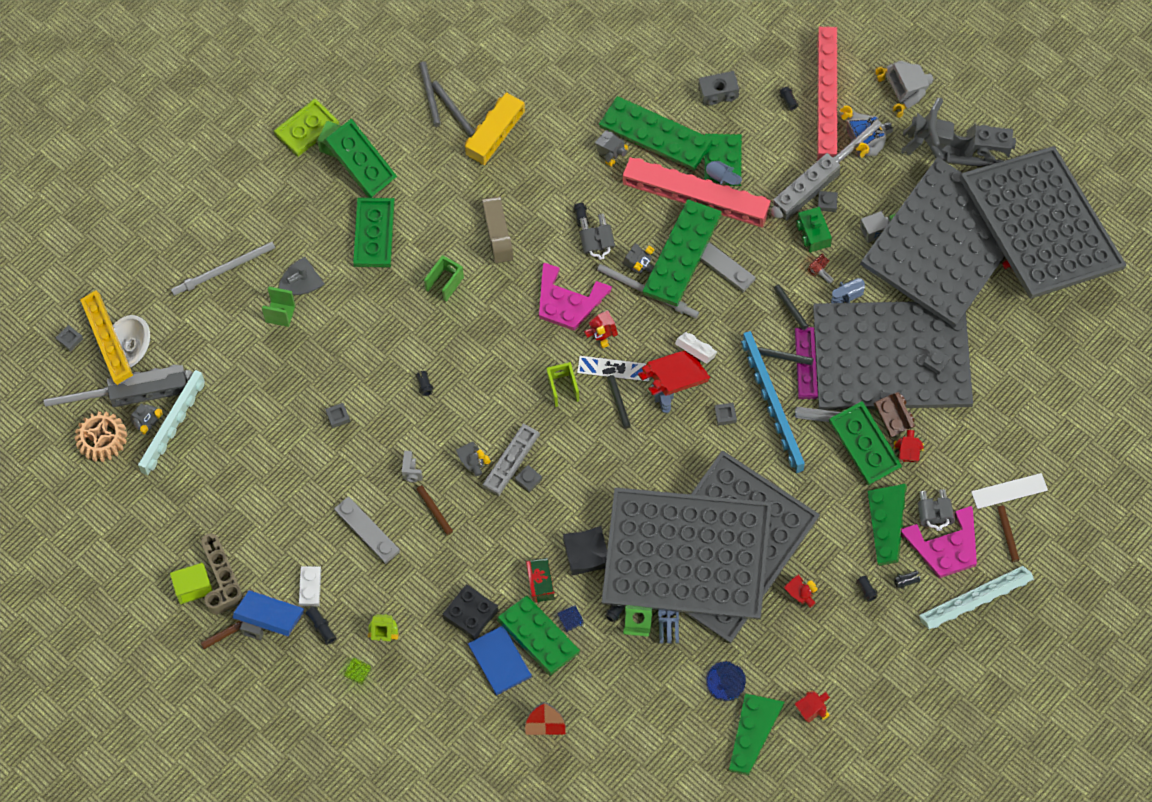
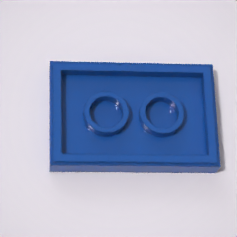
M249 590L234 611L233 618L289 636L303 615L304 608Z
M503 626L468 643L496 696L532 677Z

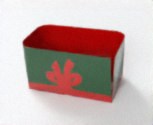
M548 557L526 561L533 602L555 600Z

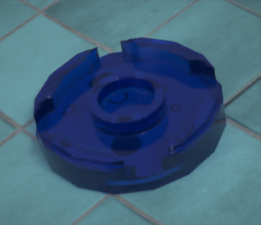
M719 662L713 665L707 674V689L717 700L733 701L740 697L745 689V673L741 667L732 664V662Z

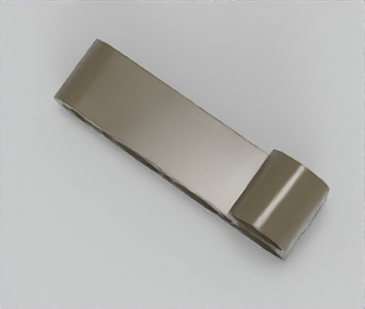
M496 196L482 199L494 262L497 264L513 261L512 244L508 234L501 197Z
M209 533L202 538L201 543L220 588L209 592L205 596V604L211 614L217 615L239 606L243 600V595L217 535ZM212 543H213V545H214V547H215V549H216V550L213 551V552H212L211 547H210V544H212ZM218 559L223 560L220 564H214ZM224 576H230L229 580L222 581ZM231 593H238L236 597L229 598ZM215 600L219 601L215 606L210 605Z

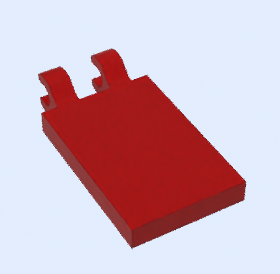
M685 350L649 361L642 367L643 372L638 373L641 380H646L650 377L654 379L652 382L654 386L648 388L652 395L663 392L665 396L706 383L711 378L698 359Z

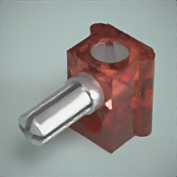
M821 253L809 265L807 271L815 277L817 275L821 276L829 284L834 280L824 270L829 260Z

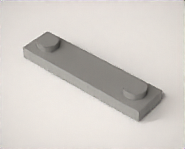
M710 242L708 243L700 260L744 293L755 281L756 277Z
M522 424L482 484L483 488L500 496L538 439L540 432Z
M349 496L334 508V511L385 564L400 552V549Z

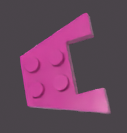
M544 262L539 318L574 331L590 315V312L602 302V299L609 295L612 286L596 281L589 297L554 285L560 268Z
M972 506L955 511V517L961 528L957 532L925 542L917 524L901 529L902 537L908 540L911 544L910 546L923 557L924 562L939 578L977 565Z

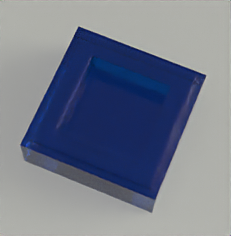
M576 605L558 613V617L566 632L584 624V620Z

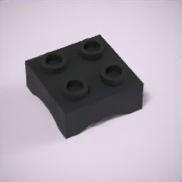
M601 526L583 532L563 534L572 576L606 568L607 548Z
M466 584L442 615L446 622L460 629L474 641L499 610L498 605Z

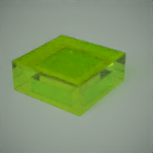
M353 657L344 676L363 685L372 667Z

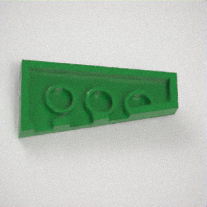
M906 483L868 491L877 563L879 566L899 562L903 510L905 509V493L907 492Z
M745 693L729 772L749 776L785 701Z

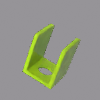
M571 362L547 368V380L555 407H558V397L553 379L569 376L576 402L579 401V390Z
M203 563L170 573L180 605L203 598L213 591Z

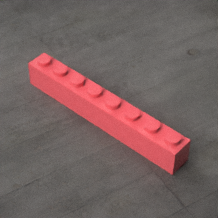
M819 27L817 161L826 153L832 158L837 155V27Z
M630 157L623 173V185L684 204L688 199L720 210L723 216L763 228L770 210L771 200L763 196L751 195L747 191L735 190L728 185L722 186L711 180L697 178L692 174H683L676 169H667L659 164L645 162L640 158Z

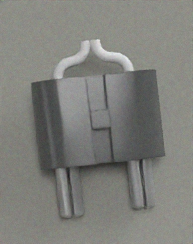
M604 214L598 215L600 226H597V228H588L586 218L580 219L582 230L579 231L583 252L593 257H599V260L604 259V256L610 252V249L616 247L611 225L606 224ZM599 250H607L602 254V257L599 254H593Z
M941 489L939 491L940 498H937V501L927 499L926 491H921L918 510L922 526L942 531L943 527L955 522L952 502L950 498H947L946 490L943 489L942 492Z

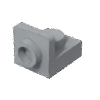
M404 451L403 480L408 482L422 481V470L416 469V458H413L412 451Z

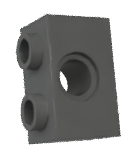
M734 71L698 79V89L703 106L715 105L724 101L731 102L739 98V86Z

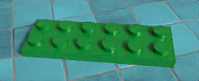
M619 96L615 98L599 123L601 129L607 130L695 171L713 142L712 138Z
M687 199L642 291L643 295L678 307L722 216V211Z

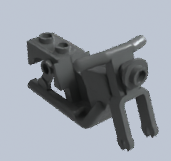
M941 97L936 99L928 115L923 117L917 113L916 117L913 116L912 124L903 131V136L908 134V138L913 136L914 138L901 149L902 154L906 152V155H911L925 139L935 158L939 157L946 163L989 166L1004 161L996 159L989 150L999 151L1010 157L1011 149H1015L1016 138H1013V129L989 127L988 125L978 126L976 123L967 130L966 137L957 136L954 132L953 122L937 119V113L943 104ZM977 150V154H978L979 156H983L984 158H978V157H972V156H973V153Z

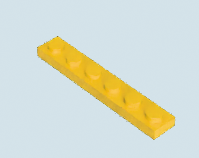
M95 290L80 300L113 382L118 385L133 376V373L100 293Z

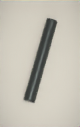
M780 284L774 287L775 292L801 329L806 330L809 325Z
M758 347L760 355L813 365L814 358Z
M610 375L607 377L623 428L627 429L631 427L615 377Z

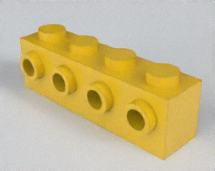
M507 92L503 97H500L494 109L487 113L485 121L477 126L472 138L469 137L465 143L466 155L485 165L524 114V102Z

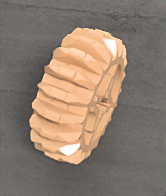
M98 411L97 416L91 413L90 419L84 417L85 423H79L80 429H75L77 436L74 438L77 442L76 447L80 449L81 455H85L88 460L92 458L95 462L98 458H100L101 462H104L106 457L111 460V455L113 454L118 456L117 450L123 451L122 445L127 442L125 439L127 437L126 427L122 424L121 419H117L114 414L110 416L107 411L104 415ZM108 426L116 431L115 435L108 432ZM90 439L91 441H93L95 446H89L86 443V440Z

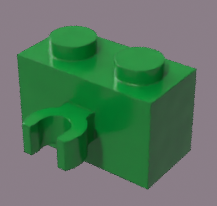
M820 207L799 212L796 227L798 231L802 232L804 247H808L810 253L831 247L832 236Z

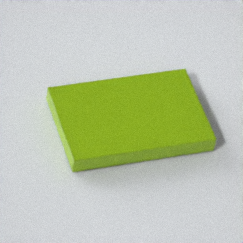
M314 99L276 128L274 134L299 157L318 142L317 140L326 121L338 125L339 121L318 100Z

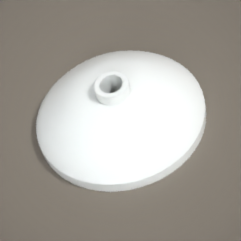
M128 315L119 319L113 327L128 364L132 367L143 358L148 349L150 330L144 319L136 315Z

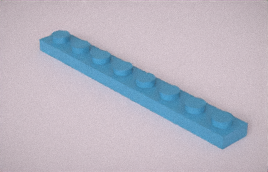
M751 331L743 333L741 346L743 351L748 353L749 357L747 359L750 368L755 370L754 377L756 383L761 385L762 398L768 402V413L770 417H774L776 422L774 423L777 434H781L783 450H787L789 454V465L791 468L794 467L796 473L804 471V460Z

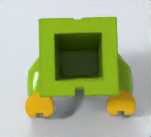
M387 614L373 616L368 626L367 637L371 638V640L379 641L380 639L382 641L398 640V626L396 621L393 620V616Z

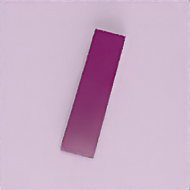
M808 327L806 330L795 328L796 355L814 358L812 366L796 362L798 399H817L814 327Z

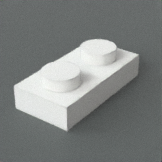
M687 332L678 337L675 343L706 364L715 358L717 353L709 344L701 342L693 334Z
M301 567L300 606H320L321 567Z

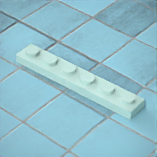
M194 371L139 462L138 466L141 473L148 475L151 470L155 469L157 459L160 454H164L169 439L175 436L178 424L183 422L187 409L195 402L196 394L203 389L205 381L201 372Z
M1021 566L919 615L920 621L928 629L936 628L948 620L957 618L962 613L972 611L983 603H989L994 598L1009 593L1010 590L1026 585L1027 582L1033 580V575L1028 569Z

